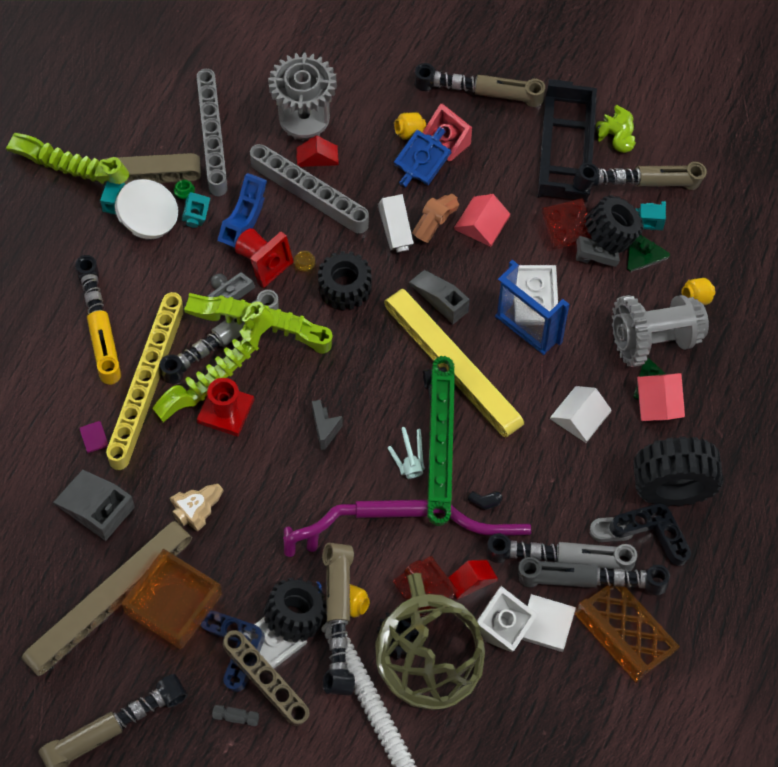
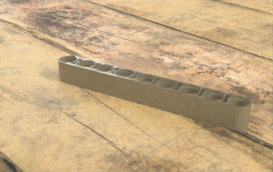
M176 521L171 522L30 646L22 655V660L37 676L46 673L185 549L191 542L192 536Z

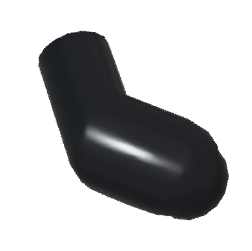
M472 491L468 497V501L483 510L497 507L503 499L502 494L498 491L485 496Z

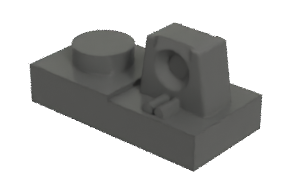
M579 236L577 239L576 261L588 263L590 260H595L614 267L620 262L619 252L612 253L611 250L607 251L600 247L593 239Z

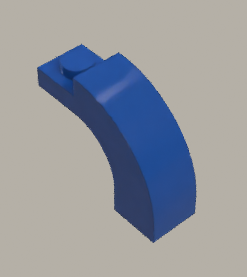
M249 173L245 175L236 207L232 214L222 221L217 241L235 247L239 236L245 230L254 227L265 198L263 194L267 180Z

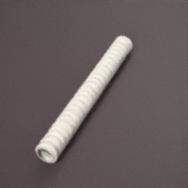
M326 622L321 630L325 633V638L330 640L329 637L332 635V630L329 626L331 624ZM346 633V638L348 639V649L346 650L348 652L346 654V662L348 664L346 665H348V670L355 677L354 693L358 695V701H362L361 707L365 708L364 712L368 714V720L372 721L371 726L375 727L374 732L379 734L378 739L382 740L381 745L385 747V753H389L388 758L392 760V766L417 767L414 766V759H410L411 754L407 752L408 748L404 746V740L400 739L401 735L397 733V727L393 726L394 721L390 720V714L386 713L387 708L383 707L384 702L380 701V695L376 694L377 689L373 688L374 683L370 681V676L366 675L367 670L363 669L364 664L360 662L361 659L357 656V651L353 650L354 645L350 644L351 640L347 637L348 634Z

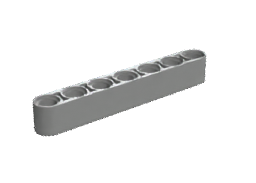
M205 68L197 73V84L208 186L212 195L222 196L227 192L228 187L214 72L211 69Z
M257 144L251 148L250 158L254 170L355 233L367 231L369 227V213L366 208L267 146Z

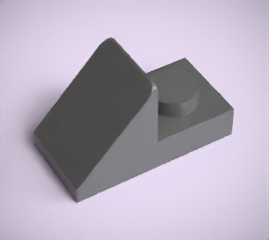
M321 400L312 401V412L320 448L324 450L342 428L343 419L342 416L328 418L327 408H322Z

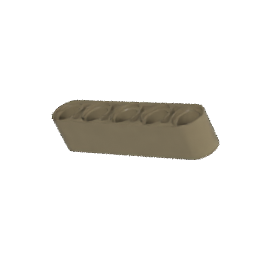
M197 154L117 157L129 171V177L124 182L125 184L139 179L167 183L179 182L181 180L196 181L201 177L200 157Z
M236 630L228 632L223 640L225 652L291 725H302L309 717L307 705L241 632ZM231 637H236L240 641V646L235 649L231 648L227 640ZM244 656H254L256 664L254 666H247L243 661ZM264 672L269 673L272 677V682L263 684L259 679V675ZM278 690L285 691L288 695L287 701L279 702L275 697V693ZM300 708L304 713L303 719L295 720L291 715L292 709Z

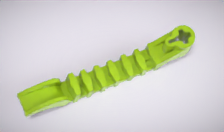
M14 133L6 147L7 151L22 155L36 164L44 165L46 168L51 167L56 171L60 170L65 174L70 173L75 177L88 178L93 182L96 180L101 184H104L105 181L122 184L129 177V171L116 157L100 161L96 158L91 161L87 156L82 159L79 154L73 156L69 151L64 154L60 148L57 147L54 150L50 143L44 144L37 138L25 134Z
M189 293L184 311L210 321H218L221 315H224L227 323L230 324L233 318H237V324H242V318L252 303L245 302V300H236L233 297L226 298L221 295L205 297ZM265 305L274 316V322L271 326L274 333L279 329L284 331V336H288L289 333L296 334L295 340L301 341L321 354L327 353L331 349L332 332L329 328L315 325L305 319L304 316H295L291 312L285 313L281 309L275 310Z
M254 302L247 308L246 314L242 318L245 324L239 331L243 340L239 342L233 339L232 343L235 348L230 350L226 347L224 349L226 354L224 359L217 356L215 358L217 365L213 367L208 364L206 366L208 370L206 375L198 371L196 373L199 380L197 383L190 377L185 378L190 387L189 390L186 391L181 385L173 386L156 402L153 410L163 422L179 409L189 406L194 407L200 400L204 401L208 395L207 390L211 382L218 378L231 377L233 375L232 372L237 367L240 368L242 366L241 363L245 359H249L251 357L250 354L254 350L257 351L259 349L260 336L274 322V316L262 302Z

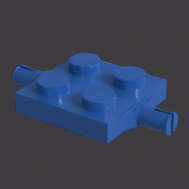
M438 127L433 136L425 135L419 130L415 131L394 161V165L406 173L401 181H399L400 185L406 188L412 178L418 179L426 185L430 184L451 154V150L439 141L444 133H446L443 128Z

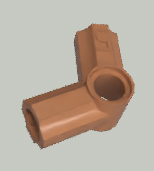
M450 194L448 196L444 195L438 200L431 198L425 205L423 216L412 234L428 243L438 226L443 224L448 216L458 209L457 197Z

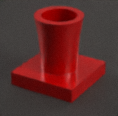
M250 228L245 230L237 239L235 245L236 253L251 260L257 283L262 288H265L294 262L287 235L279 232L273 239L267 242L255 229Z
M218 378L211 382L208 387V395L197 417V424L239 437L254 402V396L240 392L233 380Z

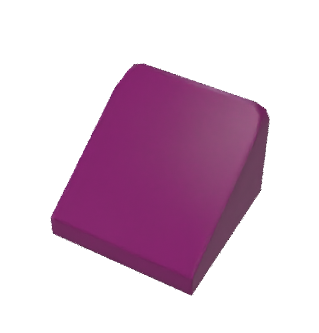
M101 421L79 428L87 453L108 447Z

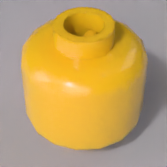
M417 112L402 113L395 120V132L403 140L410 139L416 130L423 133L426 128V121Z
M707 278L691 279L682 288V295L687 298L694 297L703 305H708L712 302L715 295V287Z
M350 584V617L355 618L367 611L370 600L364 589Z

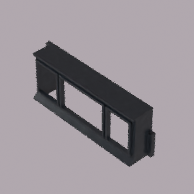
M548 80L545 96L537 198L551 196L588 201L591 190L580 191L573 184L549 182V173L575 176L579 170L577 168L550 165L553 126L585 129L582 164L592 163L597 88L576 86L570 81ZM554 102L586 104L585 122L553 118Z

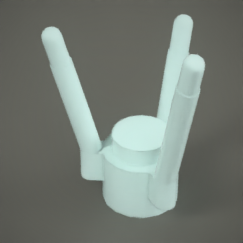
M402 427L401 430L408 457L404 459L402 464L391 446H388V450L398 465L401 475H406V478L412 479L421 476L423 470H425L421 429H417V459L416 456H413L406 428Z

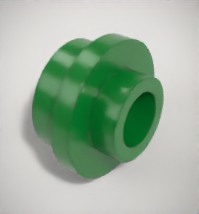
M188 180L177 182L174 188L175 196L180 199H186L190 192L195 193L194 185Z

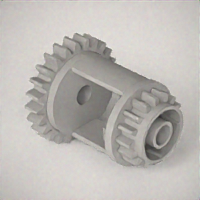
M295 53V58L292 59L288 55L286 62L280 59V66L274 65V71H270L268 81L269 93L272 94V100L276 99V104L278 105L281 127L287 132L288 136L292 135L295 140L305 141L316 135L320 136V133L325 131L329 124V102H331V96H335V89H337L336 74L333 73V67H329L328 61L322 63V57L315 60L314 54L308 58L306 53H303L302 57Z
M628 295L617 298V302H614L615 308H612L614 315H612L614 320L612 323L614 342L617 344V351H620V358H623V362L627 363V366L634 367L645 364L644 361H647V355H649L652 344L675 340L681 349H691L695 344L702 343V339L708 334L709 321L707 311L704 305L697 299H694V297L675 296L671 301L670 308L646 311L641 303H638V299Z

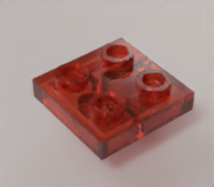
M583 198L542 209L553 249L577 244L579 236L592 239L585 225L588 213Z
M432 556L423 561L417 560L405 569L402 575L393 580L394 585L406 601L412 598L407 576L414 573H421L426 595H443L451 599L458 594V590ZM425 606L420 607L419 610L435 609L436 607ZM428 613L420 614V617H424Z

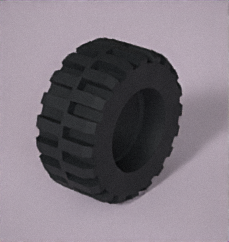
M672 437L666 438L663 441L658 440L654 444H648L644 449H640L633 460L637 494L648 503L664 504L670 507L671 505H691L698 501H705L708 497L715 496L723 485L720 452L714 444L709 443L705 439L699 440L696 437L673 439Z

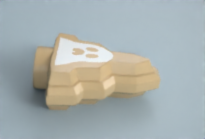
M219 484L205 486L199 491L190 490L184 494L180 492L170 497V501L176 508L172 511L173 516L181 526H185L188 523L193 529L199 531L206 524L205 519L211 514V507L219 501L223 488Z

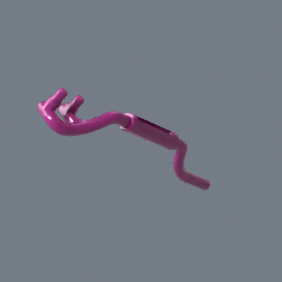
M428 500L355 501V504L336 505L321 520L311 526L295 531L291 527H285L283 537L284 554L287 557L294 556L296 543L304 539L307 541V550L310 552L316 551L320 533L331 526L339 516L355 515L356 518L427 517ZM451 505L450 518L469 531L488 536L497 533L506 536L531 535L530 524H484L468 518ZM435 509L433 511V514H445L442 509Z

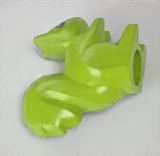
M616 105L614 107V117L605 114L604 121L596 123L598 141H602L608 134L614 135L615 137L612 141L614 149L618 152L627 153L636 144L635 137L631 135L634 130L633 116L629 111Z

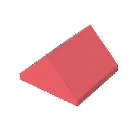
M440 104L423 133L433 136L438 127L443 128L446 133H444L439 141L451 150L447 160L452 161L471 144L472 127L444 104Z
M494 194L475 196L455 225L454 230L491 247L508 221L510 213Z
M681 373L637 377L641 421L670 420L685 417Z

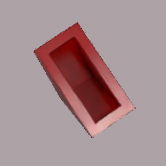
M317 135L297 147V166L338 165L337 145Z
M472 560L462 565L446 581L458 600L498 581V578L488 560Z

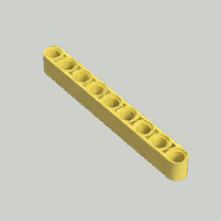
M400 289L384 301L390 314L433 361L440 356L450 357L453 360L455 367L454 384L503 437L507 438L524 425L521 415L407 291ZM440 363V364H438V366H439L440 368H441V367H446L447 371L449 370V367H448L447 364H445V363Z
M168 293L162 299L106 453L110 466L115 470H122L129 464L161 376V359L169 354L183 316L182 299L177 293ZM153 359H154V360H157L156 362H153V363H150V362H149L150 360H153ZM145 378H150L148 381H142ZM137 397H143L141 400H135ZM130 416H137L135 419H128ZM123 435H129L128 438L121 439ZM117 454L122 455L120 458H113Z

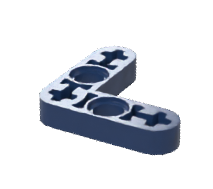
M212 610L206 611L201 616L200 623L202 628L208 633L222 638L226 636L228 626L233 623L238 625V631L243 635L244 630L249 634H254L256 631L257 639L253 638L251 641L248 636H244L260 653L265 640V634L257 625ZM214 618L218 623L222 624L221 628L215 624L209 625L207 621ZM231 637L228 639L237 643L236 648L240 646L238 638ZM250 655V660L246 665L254 666L256 659ZM231 659L223 680L227 688L233 692H239L245 688L249 678L244 672L238 671L235 668L238 665ZM238 674L240 682H235L233 685L230 680L232 677L236 678Z

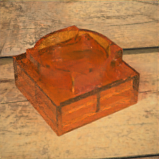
M163 549L121 604L126 615L182 650L222 596L221 584Z

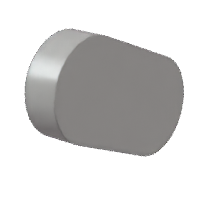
M614 517L598 518L590 526V535L598 542L625 541L631 539L633 535L624 538L614 536L609 528ZM619 523L617 524L618 527L623 529L626 527V525L620 526Z

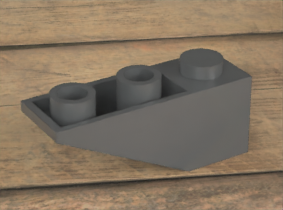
M423 270L409 282L421 296L452 324L468 313L470 299L455 285L426 270Z

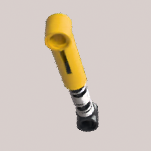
M83 255L76 260L75 267L85 291L86 306L89 308L87 322L99 377L103 383L111 385L120 380L121 370L109 316L102 309L104 306L101 304L103 302L102 295L99 292L100 288L97 286L99 282L97 262L92 256ZM102 344H106L108 353L106 356L103 354ZM109 368H112V369H113L112 371H109V372H106V371H105L106 369H109Z

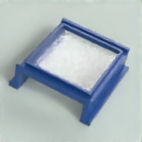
M511 260L509 262V269L498 278L501 281L498 312L495 317L541 354L545 355L556 343L561 345L563 342L569 303L562 299L551 311H548L516 286L519 264Z

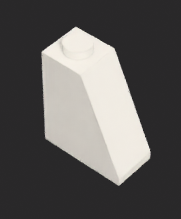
M403 194L382 198L378 204V209L390 250H396L397 253L408 251L409 247L413 245V239Z

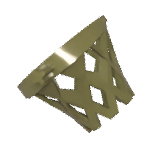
M414 573L407 576L412 598L400 604L382 623L376 639V665L380 676L391 692L410 706L428 710L445 709L454 706L471 694L483 672L485 658L484 642L480 633V625L462 604L443 595H426L421 573ZM425 606L436 607L435 609L419 610L420 607ZM431 613L423 618H420V614ZM442 613L455 614L471 630L475 643L474 655L457 669H455L453 664L448 663L435 665V654L431 649L422 647L429 632L426 624L436 619ZM411 617V626L399 635L396 632L399 621ZM412 630H417L419 635L413 643L404 638ZM398 644L407 653L404 667L391 664L389 655ZM415 655L425 658L424 668L411 667ZM474 666V673L472 677L470 678V680H466ZM395 671L402 673V682ZM466 671L464 677H461L460 675ZM446 672L447 678L436 685L434 675ZM409 674L423 676L427 687L417 691L409 689L407 687ZM448 682L457 684L448 696L440 697L437 688ZM430 692L433 697L420 694Z

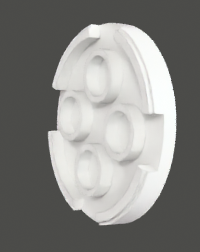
M146 179L131 181L121 189L116 198L115 211L118 220L132 231L133 235L140 238H160L168 233L177 221L178 206L175 198L167 188L155 181Z

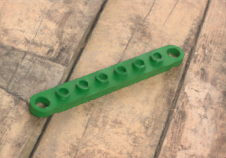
M440 356L434 360L431 375L427 517L436 526L445 525L449 521L452 500L455 367L453 360L446 356ZM445 363L448 365L449 370L441 372L437 365ZM435 509H442L445 512V517L437 519L433 515V511Z

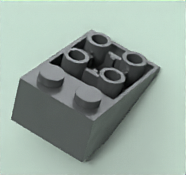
M83 469L53 502V504L105 541L135 508L131 495L114 483Z

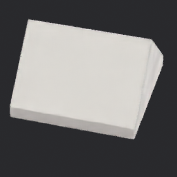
M575 386L550 419L587 443L612 410L596 388Z
M500 586L477 622L480 625V633L486 642L514 652L538 614Z

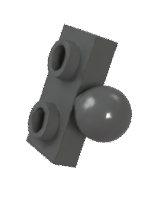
M242 272L229 281L224 274L218 273L211 279V285L216 290L210 293L208 297L221 295L238 300L254 289L255 285Z

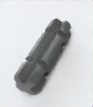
M215 705L213 708L212 716L214 719L222 720L225 718V721L240 724L247 722V725L257 726L259 722L258 712L249 711L247 713L243 709L227 707L226 709L221 705Z

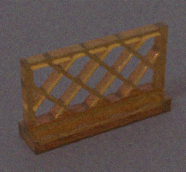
M611 584L588 600L586 598L580 602L574 614L637 683L646 673L675 653L680 646L625 586L616 587L622 594V600L610 598V591L616 587L614 584ZM596 601L605 602L606 612L597 610L592 604ZM610 603L622 605V614L611 613ZM626 606L634 607L638 611V617L626 615ZM609 618L620 619L621 629L613 628L609 624ZM625 620L637 622V631L626 630ZM641 623L650 624L653 628V634L641 632ZM625 635L637 637V646L628 645L625 641ZM641 638L653 639V649L641 647ZM657 640L665 641L671 648L667 651L658 650ZM641 653L653 654L652 662L646 665L640 658Z

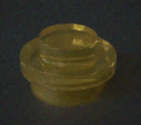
M301 251L295 256L294 265L300 271H309L315 266V257L308 251Z

